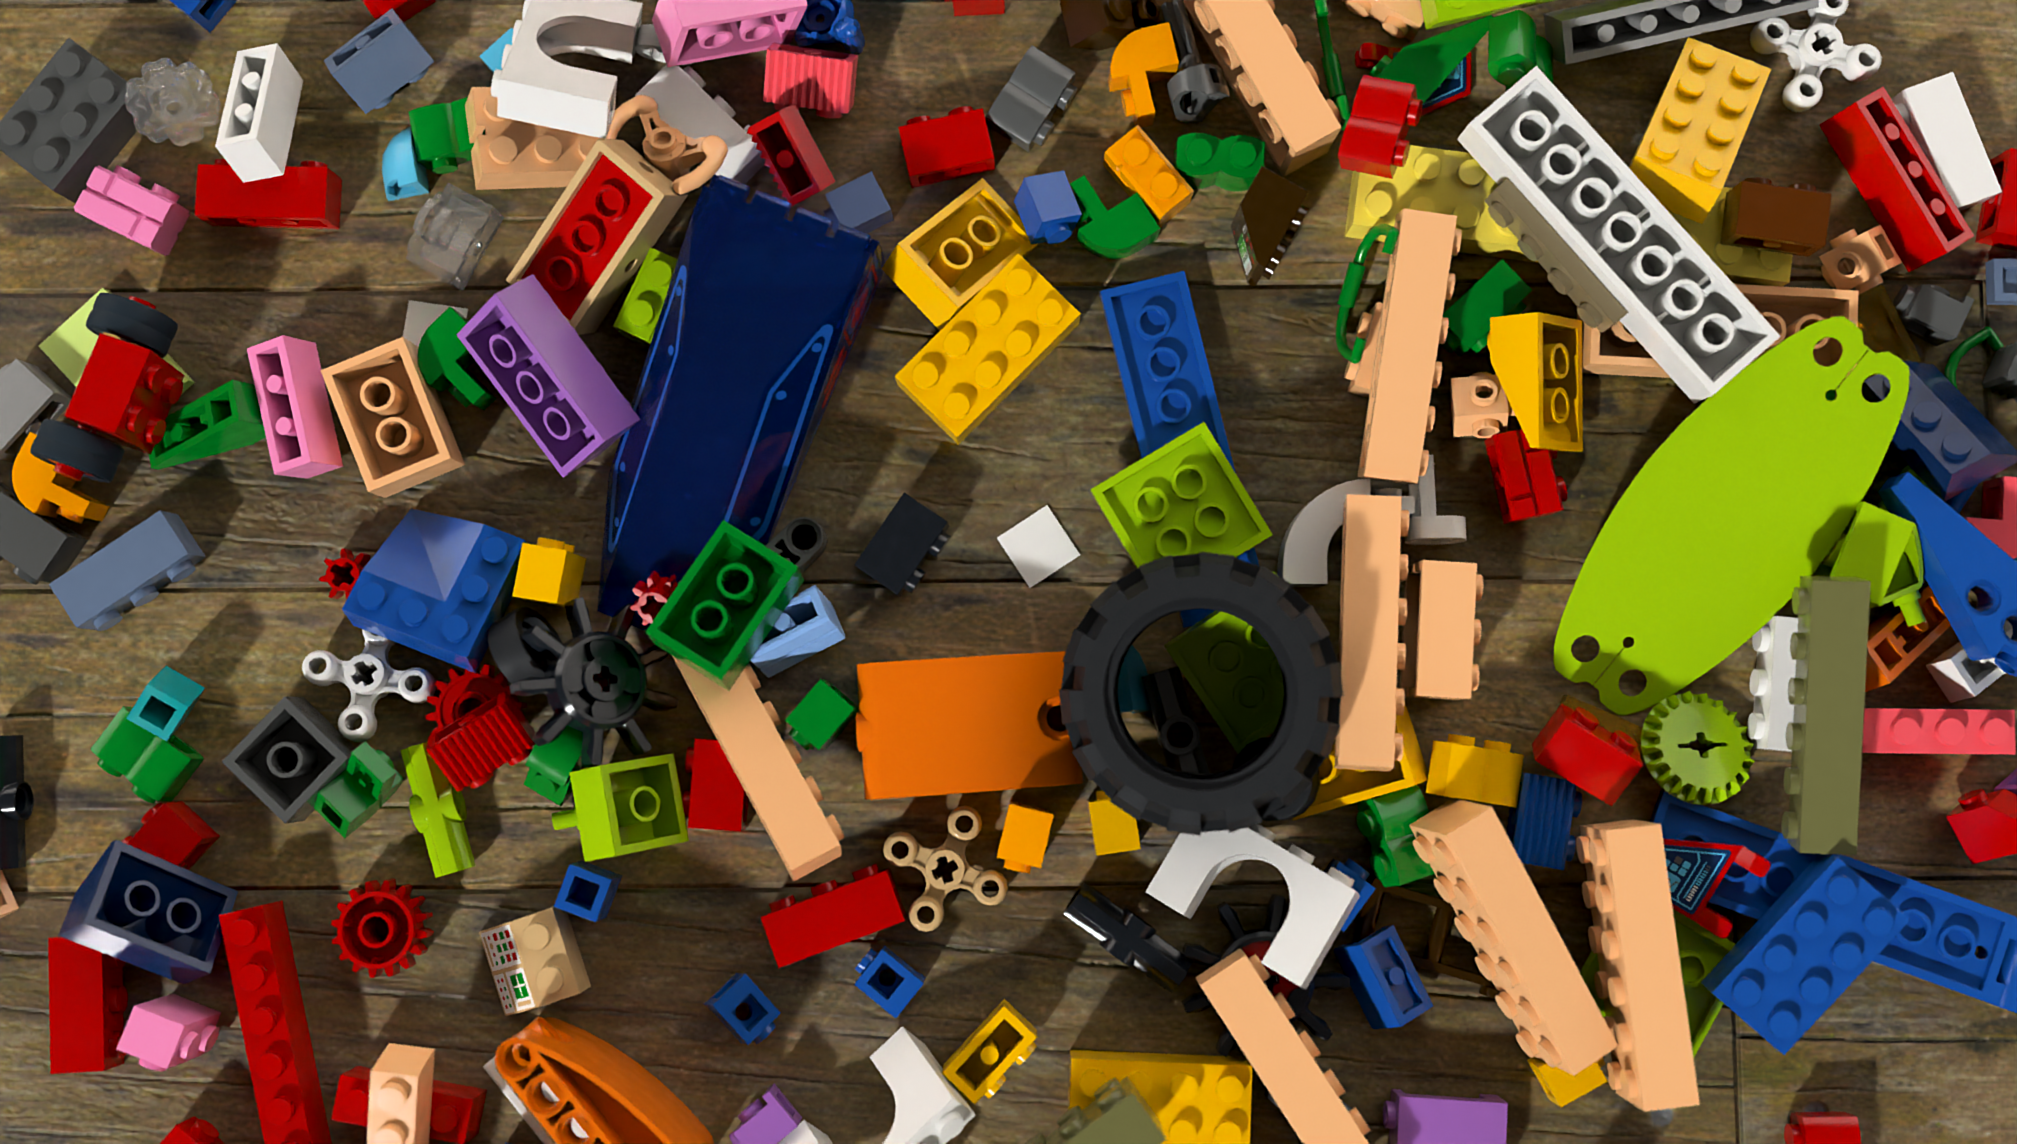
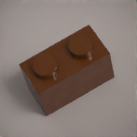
M1761 177L1746 178L1726 193L1720 244L1806 257L1826 246L1832 193L1818 192L1816 187L1810 184H1791L1788 187L1771 185V180Z

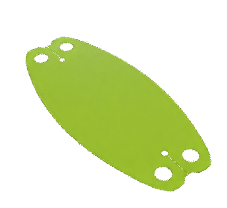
M1843 316L1831 317L1811 324L1786 338L1746 366L1713 396L1708 397L1648 459L1624 492L1599 532L1585 559L1561 617L1554 643L1553 662L1555 670L1574 683H1590L1599 690L1600 701L1609 710L1618 715H1629L1650 708L1677 693L1748 641L1792 598L1794 588L1800 587V576H1811L1852 519L1858 503L1862 502L1899 424L1909 391L1910 373L1908 365L1888 351L1875 353L1863 343L1862 331L1850 320ZM1826 337L1837 339L1842 346V356L1838 362L1831 366L1819 365L1813 356L1816 343ZM1882 374L1890 382L1889 394L1885 399L1877 403L1867 401L1861 392L1864 380L1870 375ZM1832 389L1837 392L1836 399L1828 401L1825 398L1826 392ZM1584 635L1594 637L1600 646L1597 657L1589 662L1576 660L1571 652L1574 641ZM1626 637H1631L1634 640V644L1626 648L1623 646V640ZM1631 669L1641 671L1647 680L1645 689L1635 696L1625 695L1619 688L1621 675Z

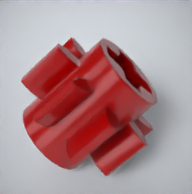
M343 548L340 552L341 558L336 560L325 558L324 562L328 566L326 575L319 578V581L326 582L332 587L328 596L332 599H340L345 593L347 600L361 571L370 561L371 557L369 554L360 553L354 559L353 552ZM348 568L352 569L350 574L355 578L351 584L348 583L349 578L345 575Z
M653 571L647 578V583L639 581L632 589L639 598L634 601L630 609L638 611L643 619L642 624L644 626L653 622L664 606V603L667 602L678 586L676 575L673 574L670 578L660 577L657 571Z

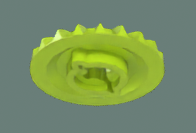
M1691 691L1677 695L1673 694L1659 702L1647 715L1641 732L1642 756L1654 780L1675 798L1696 805L1720 803L1741 791L1742 785L1750 778L1748 772L1755 761L1751 759L1750 755L1754 744L1748 742L1746 736L1748 727L1742 726L1736 718L1737 712L1729 711L1723 706V700H1713L1708 697L1707 693L1692 694ZM1698 737L1700 744H1706L1712 749L1700 756L1698 750L1678 747H1684L1695 741Z

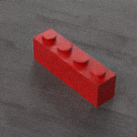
M1884 86L1819 124L1829 144L1838 155L1874 218L1884 229L1908 272L1947 254L1974 237V234Z

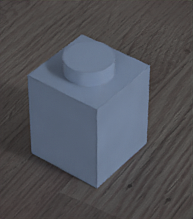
M872 171L825 194L830 208L823 211L833 233L837 234L842 231L848 243L894 220L891 208Z

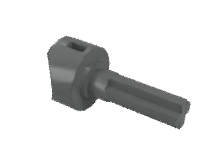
M1173 0L1172 2H1164L1161 5L1165 22L1170 23L1179 60V72L1167 83L1171 105L1179 122L1186 124L1200 123L1224 97H1230L1229 89L1221 67L1215 64L1203 63L1184 1Z

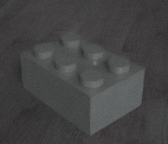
M68 38L1 119L0 150L52 191L76 203L82 190L87 188L86 183L94 168L99 165L107 169L158 105L90 52Z

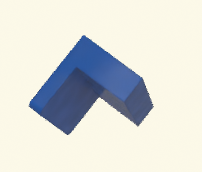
M1394 925L1384 926L1359 942L1343 944L1334 949V953L1345 975L1350 977V986L1373 1029L1402 1027L1433 1007Z

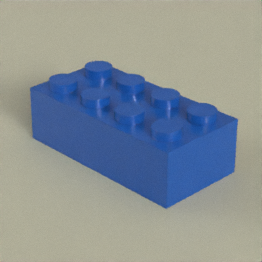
M1819 854L1701 983L1772 1046L1785 1055L1911 919L1838 857L1832 854Z

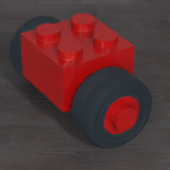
M100 293L97 296L93 310L87 318L86 327L99 337L64 415L79 425L75 427L60 421L44 419L30 449V453L33 456L54 465V472L81 481L84 476L100 482L110 483L124 455V449L118 444L151 455L155 444L162 440L166 431L165 420L172 404L179 400L182 394L184 374L162 359L168 353L171 341L177 332L178 324L170 317L155 310V305L134 296L125 298L111 293Z

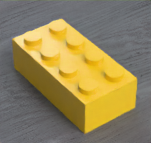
M1690 37L1687 38L1628 167L1666 210L1698 223H1704L1724 187L1771 72L1770 68L1718 49L1710 44Z
M1018 253L895 375L897 385L959 445L1079 325L1081 313Z
M1070 1050L1068 1110L1077 1105L1083 1110L1096 1100L1093 1094L1104 1083L1112 1078H1116L1120 1082L1128 1076L1161 1122L1166 1136V1140L1161 1144H1250L1252 1065L1247 1057Z

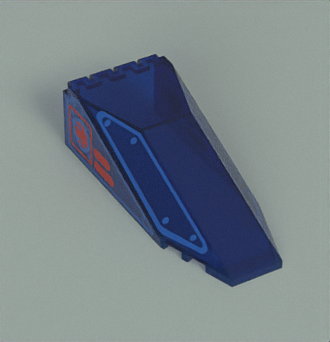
M714 174L709 187H703L689 222L631 404L632 409L640 420L621 436L609 472L597 611L612 617L618 608L627 604L632 605L639 598L632 589L639 581L647 583V578L653 571H657L660 577L670 578L674 574L676 575V582L679 584L723 520L764 546L770 542L884 271L882 267L885 264V259L880 241L872 238L870 240V235L843 224L839 225L834 238L829 237L833 220L798 207L792 221L787 220L792 204L759 190L755 192L751 203L748 204L746 200L750 192V186L723 175L717 176ZM636 611L632 626L646 631L651 623L644 626L642 624L643 619L638 611Z

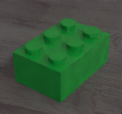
M723 520L645 633L655 645L730 691L804 582L803 576L797 565Z

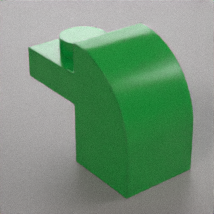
M1085 175L1070 183L1082 213L1078 222L1081 223L1085 220L1087 223L1078 229L1077 240L1088 252L1101 258L1121 259L1133 255L1158 239L1161 228L1138 193L1107 210Z
M450 306L427 328L421 338L418 348V364L421 374L431 387L440 392H443L452 383L448 391L466 408L472 403L478 408L485 410L496 398L467 369L475 359L456 334L469 321Z
M567 726L561 735L552 742L541 746L535 744L526 762L529 771L523 785L562 806L572 792L569 772L578 771L582 767L583 731Z
M363 742L351 752L346 770L318 791L314 809L341 836L346 838L386 803L400 787L404 778L394 769L393 762L383 751L375 750L368 743Z

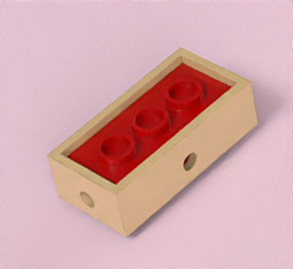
M598 139L506 281L513 285L533 274L541 286L549 293L551 299L570 325L575 328L578 335L595 333L644 261L649 249L653 248L688 195L686 193L677 194L673 190V182L624 140Z

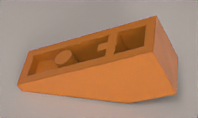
M1929 585L1919 590L1921 598L1917 599L1925 616V622L1908 627L1900 606H1896L1868 626L1865 692L1891 683L1951 626Z

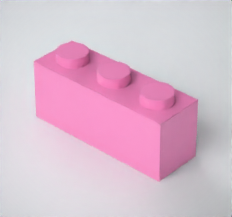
M282 335L247 348L274 475L308 479L343 467L326 386L320 371L322 368L316 343Z

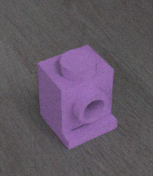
M774 1083L762 1096L766 1101L764 1104L759 1099H756L737 1116L742 1123L729 1135V1138L733 1144H777L799 1125L802 1116Z

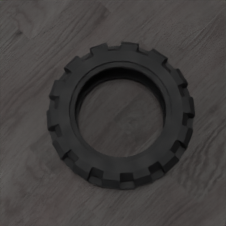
M1207 552L1178 556L1169 555L1139 565V568L1116 582L1113 581L1090 604L1091 607L1077 629H1074L1063 658L1065 663L1062 687L1059 689L1062 724L1066 725L1074 749L1072 750L1073 755L1089 781L1093 780L1110 797L1112 804L1138 821L1141 818L1165 827L1166 831L1201 836V832L1229 830V833L1262 823V819L1284 805L1288 807L1312 784L1311 780L1324 759L1329 758L1340 725H1338L1341 697H1344L1341 667L1334 653L1329 638V631L1314 607L1309 605L1291 587L1289 582L1264 566L1260 567L1232 555ZM1212 609L1231 614L1245 621L1267 641L1278 660L1282 672L1284 686L1283 706L1279 721L1271 737L1250 759L1234 768L1218 773H1185L1157 762L1147 755L1133 740L1120 712L1118 680L1121 666L1128 650L1138 636L1151 624L1165 616L1183 610Z

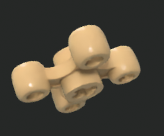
M958 806L952 810L947 821V839L939 847H923L913 835L904 831L894 832L884 842V856L890 864L897 867H916L925 877V891L919 898L914 900L909 909L910 922L919 931L928 932L939 927L944 917V898L954 889H967L975 895L979 902L989 906L997 905L1007 895L1008 884L1003 874L992 869L977 870L970 866L966 860V846L979 834L982 828L981 815L971 806ZM962 815L969 816L973 820V827L969 831L960 830L956 823L958 817ZM898 841L905 842L909 847L908 855L904 857L897 856L893 850L894 844ZM946 856L948 862L955 860L958 867L953 870L952 879L945 880L944 874L940 876L935 874L934 869L939 865L938 858ZM987 880H994L997 882L999 890L993 895H988L982 890V884ZM923 906L931 907L935 914L934 918L929 921L921 919L918 912L919 909Z

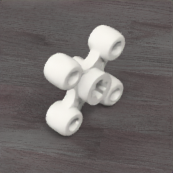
M1819 0V7L1808 9L1811 21L1807 29L1794 30L1789 27L1783 18L1778 16L1761 20L1751 31L1750 44L1756 52L1764 55L1775 52L1785 53L1788 55L1791 67L1796 71L1794 78L1785 86L1782 93L1783 103L1789 110L1804 112L1819 102L1823 94L1820 75L1824 69H1838L1851 82L1865 81L1878 71L1882 62L1880 51L1871 44L1863 43L1856 46L1843 44L1841 32L1835 27L1838 18L1848 8L1849 0Z
M363 629L365 647L361 654L354 656L350 661L340 660L334 654L325 650H316L309 653L302 663L303 674L309 682L318 686L342 683L349 688L351 702L348 708L340 714L338 728L345 738L354 742H364L375 734L377 720L374 711L379 699L386 697L389 693H397L409 702L422 704L427 702V697L434 696L436 692L435 678L427 670L413 667L406 671H398L390 666L388 653L396 642ZM326 662L325 671L318 674L319 666ZM372 669L374 671L372 674L374 681L368 685L365 683L368 680L365 673ZM418 680H422L421 688L413 692V684ZM362 718L361 727L353 730L354 722Z

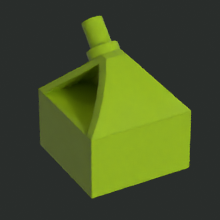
M1858 503L1854 511L1855 514L1842 535L1811 576L1858 577L1870 581L1869 608L1882 606L1892 601L1894 607L1900 606L1908 627L1925 622V616L1917 600L1921 598L1918 589L1923 584V556L1916 524L1869 503Z
M674 753L569 772L575 802L574 809L552 813V823L555 830L577 826L580 832L585 862L689 841Z

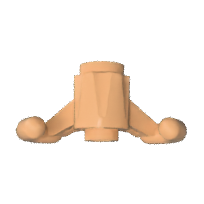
M637 95L621 104L615 110L606 139H616L619 131L628 120L640 116L646 134L642 142L645 159L673 182L672 187L677 194H685L699 188L711 179L722 166L728 153V147L719 136L710 135L693 139L683 135L678 129L670 127L660 119L657 111L658 104L654 98L646 95ZM650 122H654L656 129L652 130ZM704 161L700 166H698L696 169L690 172V168L693 165Z

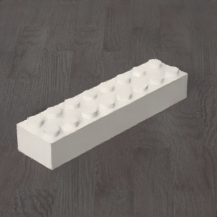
M1537 66L1473 119L1457 140L1498 186L1507 178L1511 180L1628 313L1619 321L1694 404L1713 396L1780 337L1777 331Z

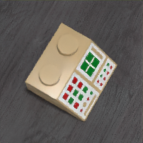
M553 906L479 932L505 1016L557 1002L580 994L591 987L568 912Z

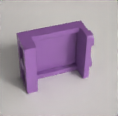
M1391 1089V1101H1385L1383 1106L1384 1128H1389V1144H1506L1508 1103L1498 1095L1479 1094V1098L1406 1094L1400 1089Z

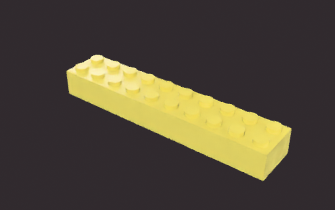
M1410 145L1405 166H1397L1392 179L1356 171L1352 172L1344 237L1363 239L1375 225L1388 224L1394 227L1396 215L1405 208L1457 216L1456 229L1462 230L1459 252L1539 263L1537 260L1532 261L1528 259L1518 246L1519 240L1509 228L1499 226L1488 212L1489 206L1485 203V199L1498 185L1470 153ZM1723 187L1703 224L1668 211L1733 284L1783 287L1790 283L1792 254L1720 244L1726 193L1732 188ZM1380 235L1375 241L1385 242L1386 236Z

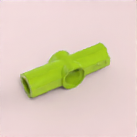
M427 742L400 751L413 794L409 799L411 817L419 833L424 834L435 878L475 867L476 864L464 825V821L467 818V809L461 791H456L427 752Z

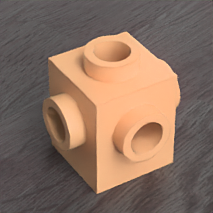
M1881 225L1860 235L1857 234L1855 229H1852L1829 241L1833 249L1819 256L1823 263L1821 271L1827 283L1838 290L1855 288L1858 291V295L1883 283L1884 281L1880 274L1902 263Z
M1478 372L1469 377L1451 378L1450 405L1454 437L1475 436L1477 438H1491L1492 435L1507 432L1508 416L1516 415L1496 374Z

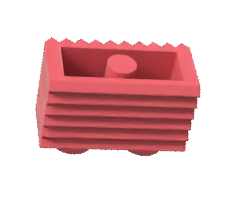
M773 42L767 48L763 101L774 103V109L781 110L795 104L798 111H800V107L816 109V115L820 117L841 118L842 113H849L854 105L858 55Z

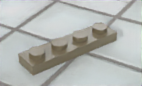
M1509 178L1495 188L1485 199L1492 219L1499 226L1509 228L1519 240L1518 246L1522 253L1532 261L1537 260L1548 272L1547 278L1553 288L1563 295L1567 294L1578 306V315L1588 326L1597 328L1603 333L1628 313Z

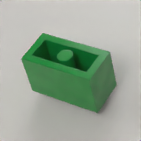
M820 679L785 719L793 727L788 734L806 750H813L815 747L818 750L828 749L856 717L859 707L830 681Z

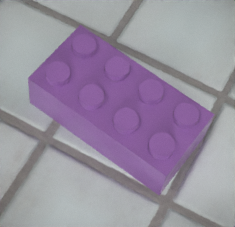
M533 274L495 293L456 334L563 478L598 457L640 420L629 401L624 398L605 372L603 366L595 359L578 336L575 328L570 325L551 299L549 293L541 286Z

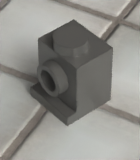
M1922 284L1916 288L1905 285L1900 289L1893 301L1892 308L1896 309L1889 324L1934 346H1939L1957 338L1975 299L1965 296L1955 300L1949 297L1950 293L1946 289L1936 285Z

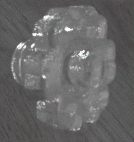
M169 58L148 62L141 67L142 78H131L126 83L127 92L124 96V103L127 111L133 115L135 129L139 133L146 135L154 143H161L168 138L176 146L197 142L204 136L203 127H211L218 122L221 102L217 93L212 90L213 83L208 73L199 70L192 62H184L178 67Z

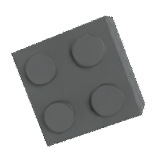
M284 696L225 757L222 763L286 824L305 821L315 810L314 805L318 791L346 770L351 752L356 747L304 697Z

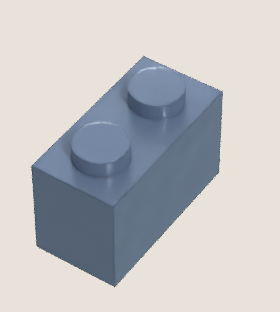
M392 8L323 60L332 76L365 114L372 109H380L386 106L393 99L398 89L406 83H414L420 80L427 73L429 66L434 63V60Z

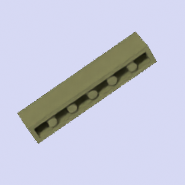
M1800 576V587H1795L1793 590L1792 608L1794 614L1798 615V631L1793 632L1790 639V654L1792 659L1796 660L1795 678H1790L1788 684L1789 703L1794 705L1793 722H1789L1786 728L1787 748L1792 750L1791 767H1786L1784 772V789L1786 794H1790L1789 812H1784L1782 816V834L1785 839H1788V843L1799 853L1857 855L1871 586L1870 581L1858 577Z

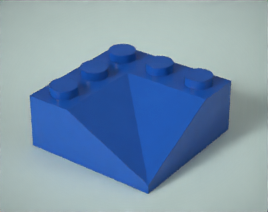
M410 509L363 568L342 611L355 627L476 673L489 647L488 630L495 621L504 616L513 598L522 543H526V541L485 524Z

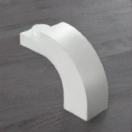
M1370 479L1348 481L1326 490L1309 502L1293 519L1280 546L1277 575L1289 582L1291 587H1322L1328 584V547L1334 533L1343 524V503L1346 495H1371ZM1376 489L1375 495L1402 496V489ZM1402 496L1401 510H1409V516L1415 514V496Z

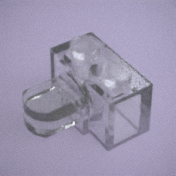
M447 183L443 192L439 191L433 199H428L420 209L413 226L415 232L408 243L407 249L409 252L405 258L419 269L464 291L502 223L504 216L494 206Z

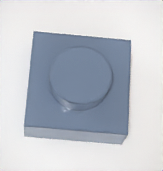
M1994 258L1985 262L1986 305H2017V259Z

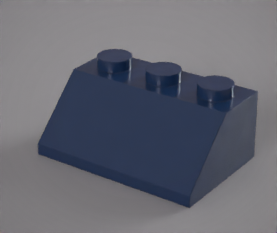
M1902 360L1909 367V391L1890 446L1934 494L1945 502L2017 463V450L1934 364ZM1876 374L1863 383L1862 396L1869 402H1880L1890 392V382L1882 374Z
M114 840L74 894L58 936L181 984H186L210 974L223 938L219 915L232 911L238 891L119 840Z

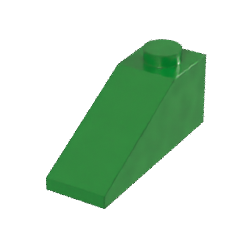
M1486 16L1403 47L1393 59L1385 54L1368 75L1415 84L1417 98L1422 100L1424 104L1489 31V19L1493 18V16Z
M232 379L168 415L165 420V434L162 440L155 444L151 455L149 454L151 469L159 470L246 447L266 438L255 385Z

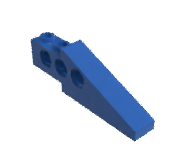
M1909 472L1889 478L1878 490V494L1888 512L1916 524L1922 548L1923 575L1969 659L1976 661L1995 658L1994 662L2001 670L2017 677V562ZM1970 590L1974 592L1978 600L1976 609L1970 605L1968 600ZM2006 620L2011 624L2013 629L2011 639L2005 634L2004 631V623Z

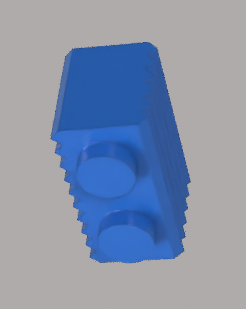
M1521 773L1517 808L1510 807L1506 834L1522 863L1564 870L1565 862H1570L1573 859L1576 840L1574 835H1570L1572 817L1577 818L1582 807V793L1576 791L1577 786L1565 779Z

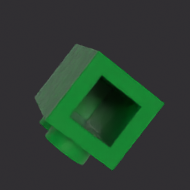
M1501 259L1443 313V317L1448 318L1449 325L1445 343L1439 345L1449 353L1455 352L1459 357L1470 348L1477 354L1487 345L1490 317L1520 314L1527 308V305L1522 300L1532 289Z

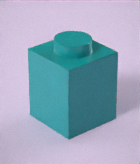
M165 666L147 684L126 719L168 741L185 722L205 687Z

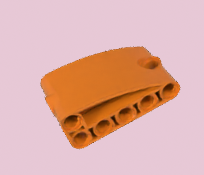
M1066 651L856 664L859 712L856 713V736L858 750L862 752L864 799L958 794L1084 783L1083 769L1072 753L1074 749L1067 729L1055 731L1049 727L1046 720L1048 711L1052 707L1060 705L1059 689L1062 687L1065 663L1063 658Z
M537 1017L519 1033L502 1042L497 1049L495 1064L499 1073L557 1144H714L713 1137L707 1128L660 1080L622 1051L584 1029L557 1018ZM543 1081L559 1101L553 1102L544 1097L542 1093ZM572 1118L577 1121L589 1137H579L572 1131Z

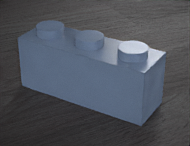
M159 510L48 585L76 628L104 631L118 624L123 618L121 614L132 606L139 607L155 599L159 595L158 589L168 582H177L191 575L196 570L194 565L206 558V556L178 514Z

